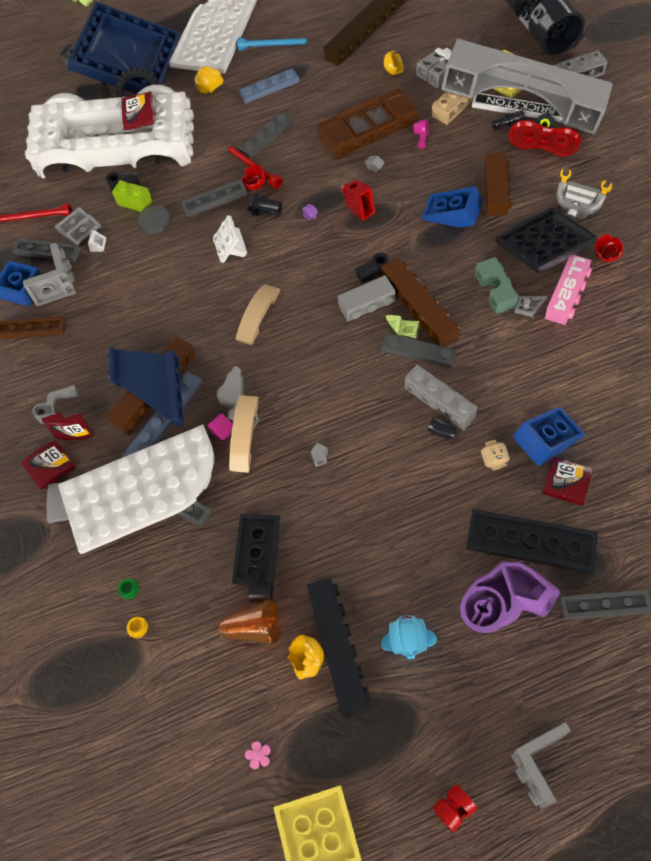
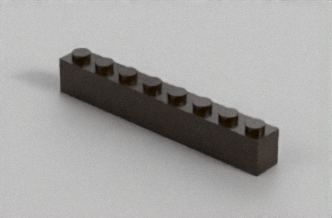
M373 0L323 47L325 60L339 66L407 0Z

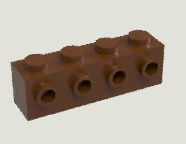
M506 153L485 154L484 175L487 216H507L508 208L512 206V198H509L511 185H508L510 182V172H507L509 170V160H506Z

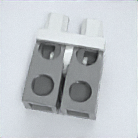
M437 48L435 52L417 63V76L439 89L442 86L446 66L452 53L451 50L448 48L444 50Z

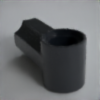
M113 171L106 175L111 192L120 180L140 185L137 171L124 174Z
M255 193L252 195L247 210L254 216H259L261 213L279 216L282 212V201L266 199L263 195Z
M379 252L373 256V260L355 268L359 281L364 282L376 275H381V266L389 262L387 254Z

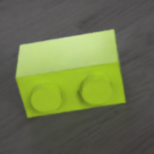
M120 180L112 191L117 205L142 212L153 202L148 188Z

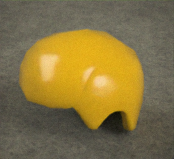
M389 51L384 57L386 71L391 75L403 73L404 66L401 56L393 54L395 51Z

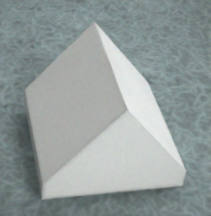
M92 229L88 242L90 252H103L106 237Z

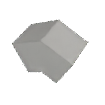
M370 156L365 161L368 170H372L376 174L385 162L378 156Z
M316 443L311 450V456L316 467L327 463L328 449L319 443Z

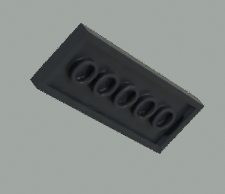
M473 509L466 550L593 574L595 571L598 532Z

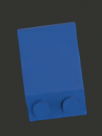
M476 186L430 194L421 218L425 221L458 228L473 226L476 223L483 200Z
M557 407L525 421L513 435V438L536 465L540 466L575 444L586 434L561 407Z

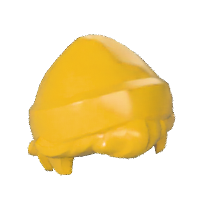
M211 66L201 67L195 76L196 88L200 93L207 94V92L212 93L224 82L220 71Z
M297 636L291 642V646L288 647L290 654L287 658L291 661L295 674L299 679L314 677L324 664L325 655L323 648L313 637Z

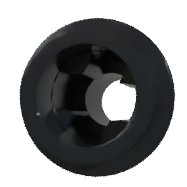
M432 417L427 431L431 432L432 435L453 439L457 430L440 417Z

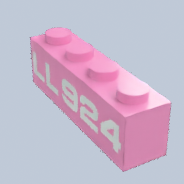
M576 255L569 257L547 307L545 319L566 325L568 319L572 320L576 310L573 307L574 305L578 306L581 298L579 292L584 291L587 283L584 280L585 278L589 279L592 272L590 259Z

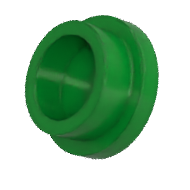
M133 579L123 580L118 587V593L123 599H132L139 591V585Z

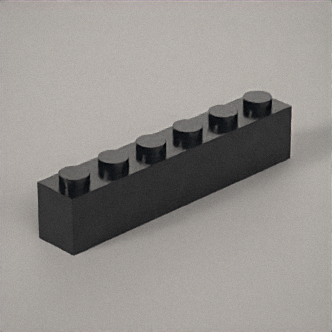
M331 578L307 584L341 714L344 715L367 708L366 701L370 700L367 687L362 688L360 679L364 677L361 666H356L354 658L358 656L355 645H350L348 637L352 635L349 624H344L342 616H346L343 604H338L336 598L340 596L337 583L332 584Z

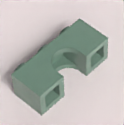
M496 257L476 263L475 276L481 287L488 285L496 287L490 290L489 302L495 314L516 308L519 295L517 290L513 289L509 276H506L502 263H499Z

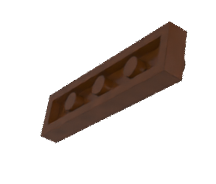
M64 316L0 321V339L64 335L66 319Z

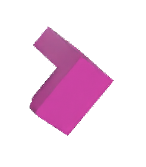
M222 413L208 424V428L215 438L219 437L221 440H225L232 434L233 423Z

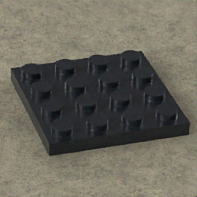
M553 207L496 236V243L538 274L597 242V235Z

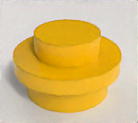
M134 617L127 624V632L133 638L144 636L148 630V623L142 617Z

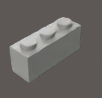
M386 276L338 295L339 308L347 321L358 319L364 314L374 312L376 309L390 305L395 301V290Z

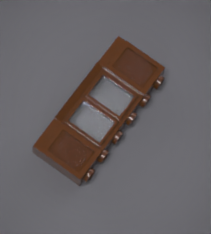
M398 88L342 111L337 116L317 124L318 137L333 157L339 159L414 125V123L418 122V108Z

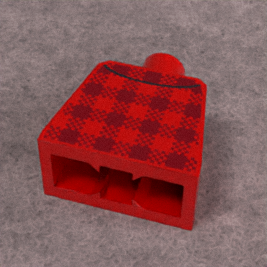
M358 180L342 186L341 191L344 193L347 207L362 221L376 213L372 188Z

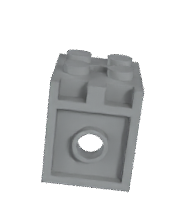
M57 243L50 244L56 270L23 280V285L36 306L76 294L73 284L75 277L72 271L70 272V269H72L69 259H65V252L63 248H59Z
M566 722L521 746L511 755L518 768L515 771L522 783L526 782L530 789V792H528L530 799L535 806L539 805L541 809L556 802V799L531 756L561 740L571 732Z

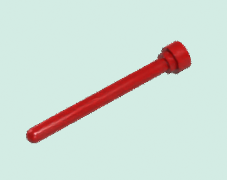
M233 146L228 147L230 153L248 166L258 165ZM263 169L269 185L274 189L280 188L283 179L279 175L270 174Z
M68 203L62 204V206L55 209L0 215V222L60 214L67 217L73 210L71 204Z

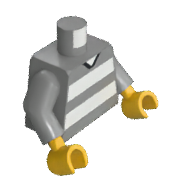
M562 169L560 173L562 180L559 182L556 194L558 204L562 207L561 212L575 221L576 218L585 219L587 215L600 210L607 197L606 193L612 190V183L608 188H604L606 180H604L601 184L602 191L600 193L599 189L571 181L566 183L571 176V170H569L568 176H563Z

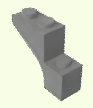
M236 366L227 374L226 381L217 391L220 404L231 408L227 418L232 423L239 395H244L243 376L241 375L240 368ZM258 415L254 417L253 429L259 421Z

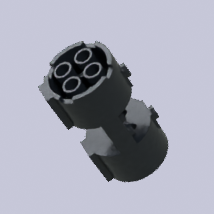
M505 0L542 49L549 55H559L570 48H575L585 36L583 34L585 28L584 17L570 0Z

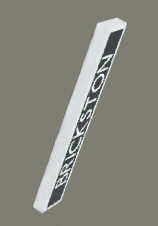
M484 93L475 95L472 102L473 108L509 114L523 110L525 117L538 118L543 114H548L553 117L554 122L563 123L559 113L549 104Z

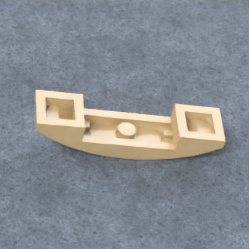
M266 284L259 288L242 317L236 341L249 345L254 343L259 333L258 327L270 304H274L280 293V288Z
M239 395L231 434L230 471L249 473L254 417L257 415L259 397Z

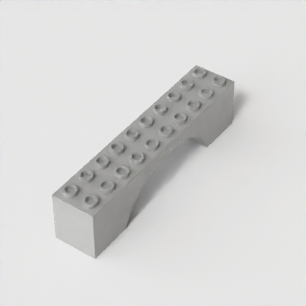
M457 38L446 66L441 90L473 98L480 92L493 88L508 87L522 89L538 95L552 105L561 116L563 126L595 135L606 111L613 83Z

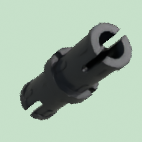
M521 110L513 114L508 113L502 118L492 120L493 129L497 130L506 126L511 127L514 123L525 120V117L522 118V116H525L524 111Z

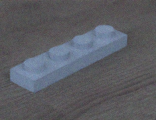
M292 68L239 89V95L246 104L298 83L299 77Z

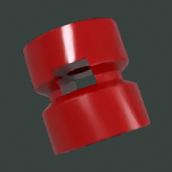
M457 784L446 793V799L441 798L432 807L436 815L452 833L463 824V817L469 818L477 810L474 802Z

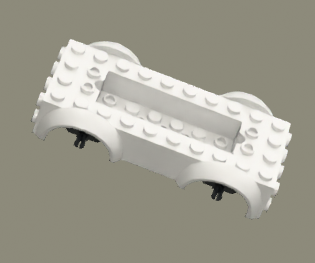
M163 85L147 86L139 91L138 94L152 92L154 96L155 124L125 131L121 112V98L125 97L85 101L79 96L70 93L56 94L43 105L31 106V112L29 113L30 124L28 125L29 134L26 138V159L30 161L32 169L41 178H46L43 169L55 163L63 165L62 171L65 173L66 171L67 173L69 172V165L71 164L81 167L86 172H90L94 167L131 164L133 168H137L136 162L144 156L155 157V164L157 165L158 163L159 165L161 164V157L168 156L175 159L180 166H185L191 163V156H193L191 144L194 143L193 135L191 134V131H194L193 122H191V119H194V113L192 109L190 110V99L186 97L185 92H175Z

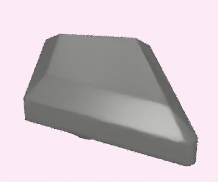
M520 296L515 313L533 317L547 300V296Z

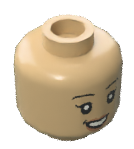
M496 440L486 442V447L481 450L485 466L492 470L506 467L510 459L506 445L502 442L497 443Z

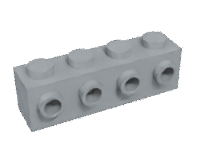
M599 50L552 66L595 78L605 74L608 61Z
M416 365L405 376L406 390L463 431L476 418V405L419 365Z

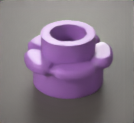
M307 204L306 207L302 208L305 218L309 220L316 218L318 211L313 205Z

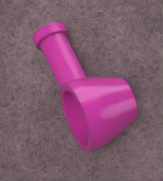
M427 119L414 123V133L420 135L417 146L421 149L425 148L426 136L429 134V122Z

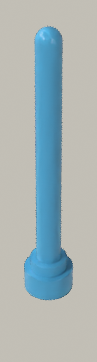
M238 38L239 51L245 50L247 47L307 44L306 38L251 41Z

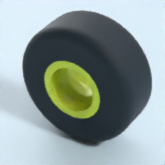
M543 114L536 119L535 123L542 126V123L546 122L548 128H554L555 122L552 116Z

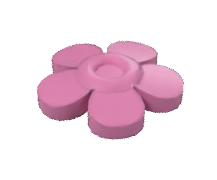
M258 741L252 743L254 751L247 750L245 752V758L251 760L250 767L258 769L260 764L263 767L268 766L270 759L267 755L271 753L270 747L268 745L262 747Z

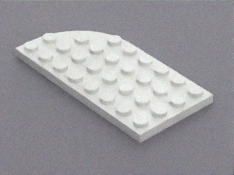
M208 0L204 5L200 4L193 12L170 59V68L198 71L201 67L211 66L218 69L220 73L225 74L237 48L238 38H241L257 0Z
M203 425L58 484L80 554L185 510L196 501V498L203 489L207 488L212 477L211 473L214 465L213 448Z

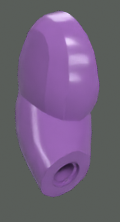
M502 561L490 573L476 579L468 588L460 606L461 617L465 624L475 632H495L517 620L522 611H529L541 617L546 616L556 604L560 590L527 565L521 562Z

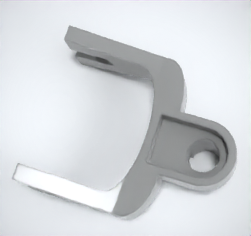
M75 385L50 392L47 396V403L34 406L32 412L39 423L44 424L42 418L55 414V402L57 399L78 397Z

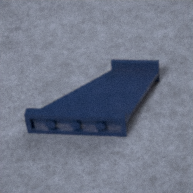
M110 346L109 354H107L110 369L108 371L109 380L117 387H124L176 426L184 425L179 357L175 352L170 350L166 351V354L118 350Z

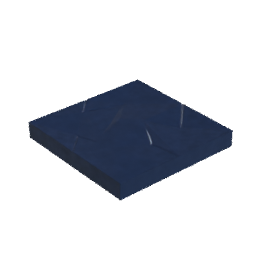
M96 1L68 60V70L116 87L117 78L121 76L123 71L125 72L128 68L132 69V67H142L152 72L159 84L162 85L170 66V59L179 43L180 32ZM133 77L126 82L124 90L138 94L139 91L151 84L145 78Z

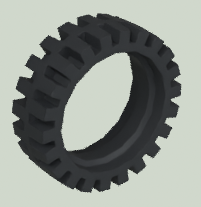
M132 67V69L128 68L125 72L123 71L121 76L117 78L115 93L117 98L124 97V86L133 77L145 78L151 85L160 84L152 72L142 67Z

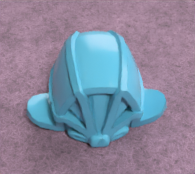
M405 614L390 622L389 633L382 638L381 647L385 651H393L394 654L405 656L408 660L415 659L417 654L426 651L427 647L436 644L437 637L434 632L426 629L423 619Z

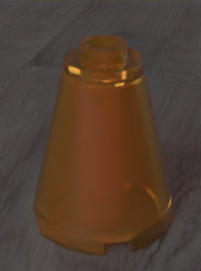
M265 600L227 615L219 623V632L227 639L268 644L277 643L280 637V627H276V620H280L277 606L274 601Z

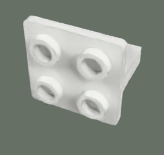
M227 216L213 237L220 262L223 263L230 254L245 257L247 254L240 229L234 226L232 217Z

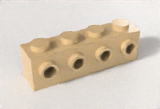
M444 92L432 105V117L448 125L474 97L468 98L451 92Z

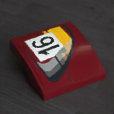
M151 91L121 98L122 121L125 131L155 124L154 96Z
M61 413L42 418V422L56 439L82 440L94 437L92 429L81 413L65 418Z
M56 440L39 448L21 462L40 490L48 487V484L57 483L58 477L75 470V464Z
M553 457L542 494L583 506L593 468Z

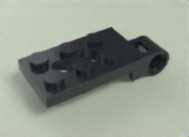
M240 514L232 583L250 585V603H272L280 515ZM256 531L264 532L263 537L260 539H254L253 534ZM254 550L262 552L261 556L257 559L251 557V553Z

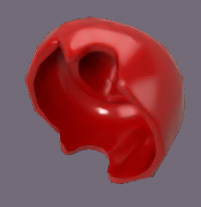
M251 165L244 170L245 176L241 178L245 188L251 191L262 188L266 181L262 167L260 165Z
M605 234L600 236L595 243L596 255L604 262H614L623 254L624 245L619 237Z

